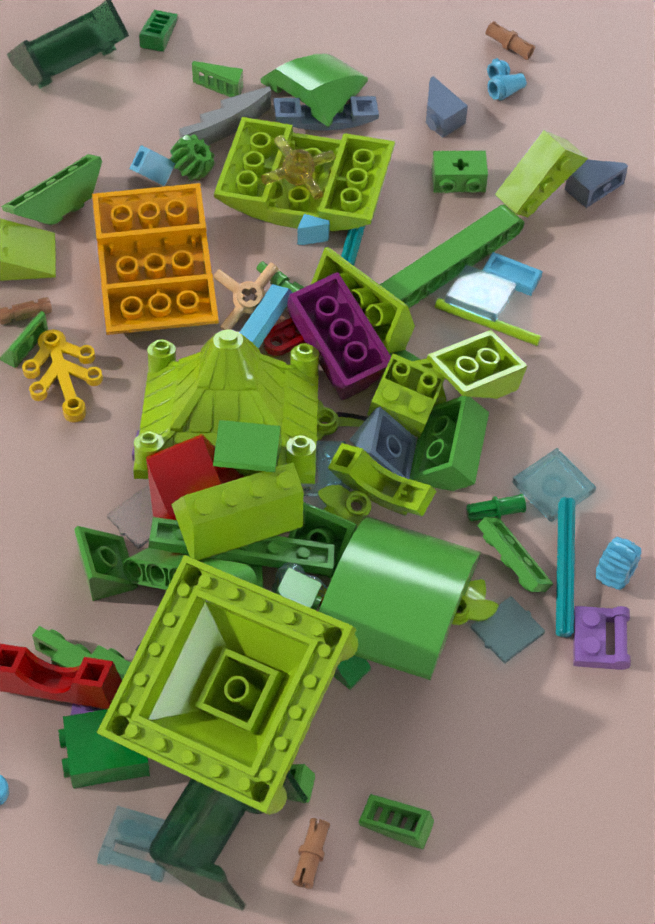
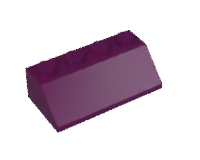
M338 272L289 294L286 311L305 342L319 351V364L342 401L366 390L384 374L391 355Z

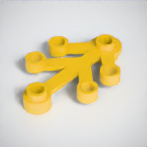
M51 329L44 331L38 338L39 351L33 359L25 361L22 365L23 374L28 379H35L40 375V367L49 356H51L53 363L40 381L30 385V396L35 401L44 400L48 395L47 391L58 377L65 398V402L62 405L64 418L69 422H80L86 416V407L84 401L76 397L69 374L86 381L90 386H98L103 381L102 371L98 367L86 369L63 358L62 353L78 358L82 364H91L95 360L94 348L90 345L78 347L66 342L65 335L59 330ZM85 353H90L89 356H83ZM29 368H36L33 371H28ZM91 375H98L96 378H90ZM36 390H43L40 393H35Z

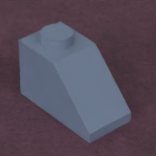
M433 76L429 82L426 124L443 138L466 124L468 105Z
M587 160L566 180L565 190L585 208H588L625 183L628 165L622 162Z

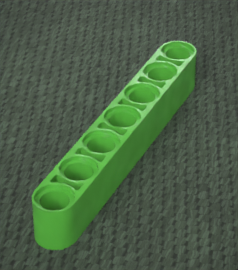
M505 204L500 205L380 285L408 305V308H411L514 239L522 231L525 223Z

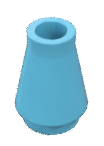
M522 73L495 75L487 84L488 93L494 100L502 101L518 90L525 88L526 78Z

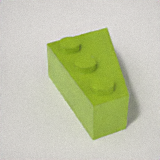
M543 130L495 195L515 214L528 218L588 158L567 139Z

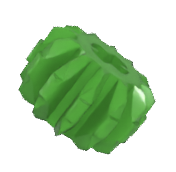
M186 134L173 145L170 150L172 155L170 160L175 163L174 169L181 171V176L187 175L191 181L193 179L200 180L213 169L215 154L210 151L211 146H207L204 143V139L199 140L195 134L192 136Z

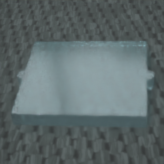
M512 596L499 604L497 612L492 617L484 621H476L471 625V629L485 643V648H490L504 664L545 634V630L531 617V612L525 611Z

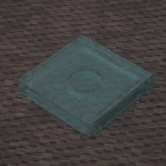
M466 265L447 292L444 302L495 322L514 294L517 284Z
M558 448L514 476L512 481L550 522L558 518V502L562 497L574 498L577 505L596 490V486Z

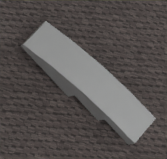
M270 87L221 100L220 109L200 114V123L179 128V138L184 137L186 134L189 136L195 134L199 140L204 139V143L208 146L237 132L242 117L257 119L271 108Z

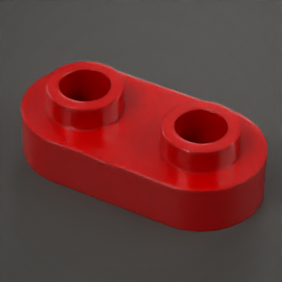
M289 318L274 325L262 344L268 354L281 356L290 352L299 344L306 342L302 335L296 332L298 329L293 320ZM277 341V342H279L281 345H280V346H275V345L272 344V342Z

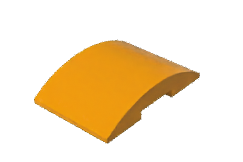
M200 183L93 193L92 199L106 335L218 324L219 318Z

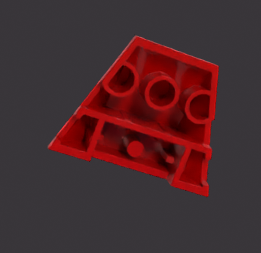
M203 434L146 457L153 517L177 520L171 504L182 496L245 476L240 474L235 468L213 466L215 446Z

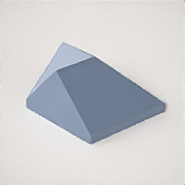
M378 407L349 440L355 446L364 449L378 464L387 470L409 479L417 438L385 410Z

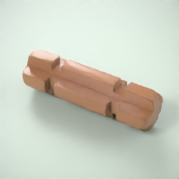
M44 297L37 299L38 302L35 303L34 300L12 305L10 309H8V306L0 308V324L12 323V319L20 321L36 317L37 313L41 311L45 312V314L51 313L52 305L50 299Z

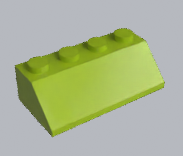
M325 247L311 284L338 272L387 351L393 353L405 350L415 327L408 305L332 249Z
M293 462L276 467L275 472L263 471L184 495L171 504L190 558L198 561L303 527L304 491Z

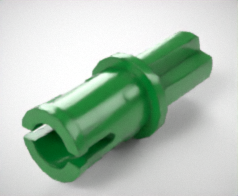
M523 494L499 499L497 496H493L492 500L472 503L466 506V514L469 521L483 520L484 517L501 519V516L525 513L526 501Z

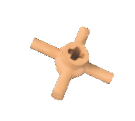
M270 262L255 282L246 281L241 284L221 269L216 271L213 278L233 292V303L235 306L221 324L220 328L222 330H232L243 314L250 315L254 312L266 294L264 287L279 270L275 264ZM254 294V301L251 299L248 302L244 301L245 295L250 296ZM281 315L275 324L284 321L286 318Z

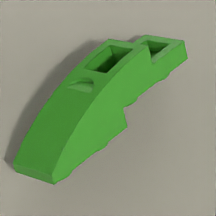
M39 626L32 635L35 649L52 658L51 662L56 666L77 667L81 664L84 657L109 660L114 662L121 680H123L131 662L124 659L120 652L113 648L107 650L98 645L91 654L85 646L78 643L74 645L66 641L62 634L53 629L48 631Z

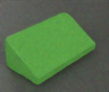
M41 311L24 328L0 356L2 362L14 368L22 362L38 343L39 336L48 330L45 312Z

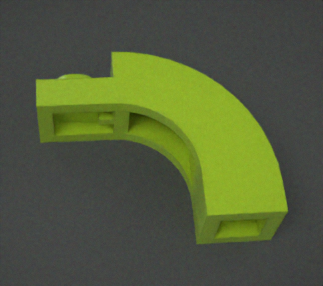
M341 443L327 467L338 479L354 491H361L368 495L372 502L405 516L407 513H412L423 517L437 492L431 485L401 477L378 464L364 449Z

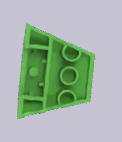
M313 54L289 61L260 78L262 84L270 87L276 93L285 90L295 98H300L301 102L311 107L312 117L330 127L334 116L344 110V105L350 97H355L368 82V77L333 55Z

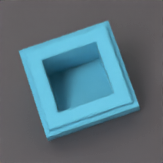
M304 214L297 229V244L307 245L328 241L330 221Z

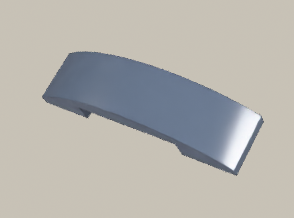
M376 96L350 97V103L345 104L344 110L334 116L330 127L312 117L311 107L300 105V98H274L273 100L276 121L290 124L300 129L340 130L364 125L379 119Z

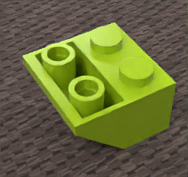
M393 353L371 401L367 416H370L376 408L381 407L412 435L420 438L445 377L436 371Z

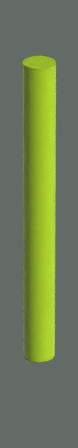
M438 298L435 303V308L535 346H538L540 343L541 335Z

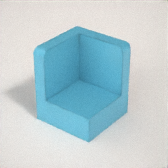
M140 145L129 169L164 186L175 163Z

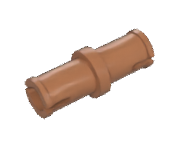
M495 21L491 22L487 27L485 34L501 43L504 49L514 51L525 60H528L534 53L535 46L520 38L517 32L513 30L510 32Z
M311 818L309 821L310 824L304 845H300L298 850L300 858L292 883L296 886L303 888L305 883L306 889L313 888L319 861L324 859L325 852L323 847L328 829H330V823L323 819L319 820V824L317 823V818Z

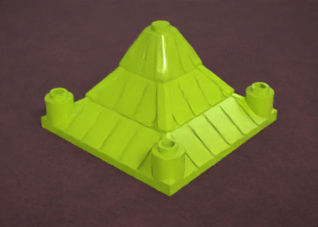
M230 329L213 335L202 347L201 352L181 358L179 361H176L175 345L167 340H156L148 346V374L140 432L134 440V479H149L147 456L203 434L216 446L219 420L281 426L282 447L277 467L293 462L301 484H315L319 351L315 347L307 343L299 344L291 350L290 364H286V362L261 354L260 350L241 333ZM236 469L240 474H243L245 477L263 472L256 470Z
M184 555L97 733L268 815L277 813L282 810L287 800V793L283 786L286 775L296 758L300 745L303 743L311 722L323 700V696L332 681L336 668L340 661L350 659L357 651L358 638L355 635L357 629L338 619Z

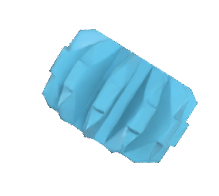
M615 537L612 539L599 559V564L596 567V579L608 587L617 590L623 589L629 583L630 578L638 567L637 565L642 554L641 548L625 538Z

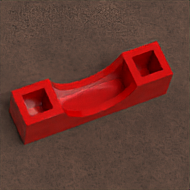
M0 643V691L109 709L122 682L113 661L84 657L81 664L77 667H60L40 659L26 647Z

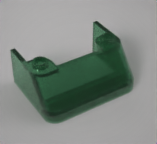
M106 0L92 11L30 42L28 40L23 41L6 55L11 64L32 87L38 85L39 89L53 82L51 77L101 52L103 56H106L117 50L115 45L130 35L112 1Z
M288 771L283 783L287 799L305 804L308 797L291 772ZM191 778L151 842L149 854L159 867L202 897L243 911L246 904L227 881L225 871L214 863L245 811L253 814H262L263 812Z

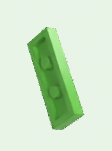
M483 518L477 526L483 532L484 540L490 546L495 547L501 555V561L508 568L513 569L519 577L518 581L521 586L530 592H546L553 585V582L500 518Z

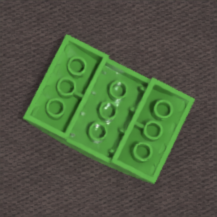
M368 516L359 524L337 565L319 612L352 625L357 629L355 635L358 638V648L354 656L431 680L448 638L451 624L463 595L465 596L481 552Z

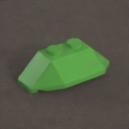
M87 154L1 207L3 211L48 225L56 224L63 219V215L83 208L84 203L92 198L102 159L100 156Z

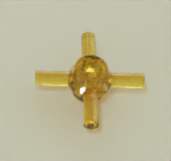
M282 135L277 136L274 139V143L285 159L282 168L261 175L263 184L267 185L286 178L293 185L304 184L315 200L320 199L324 193L314 181L312 175L315 167L335 160L334 152L329 150L312 157L305 150H292Z

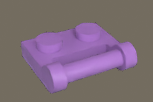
M575 606L573 666L617 670L630 668L631 657L627 654V622L630 620L629 608L624 606L614 608ZM606 622L615 623L614 655H606Z

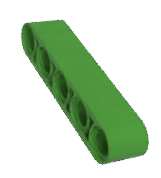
M146 548L124 560L123 572L131 583L167 590L183 556L190 557V555ZM214 558L200 560L202 563L257 585L255 572L246 564Z

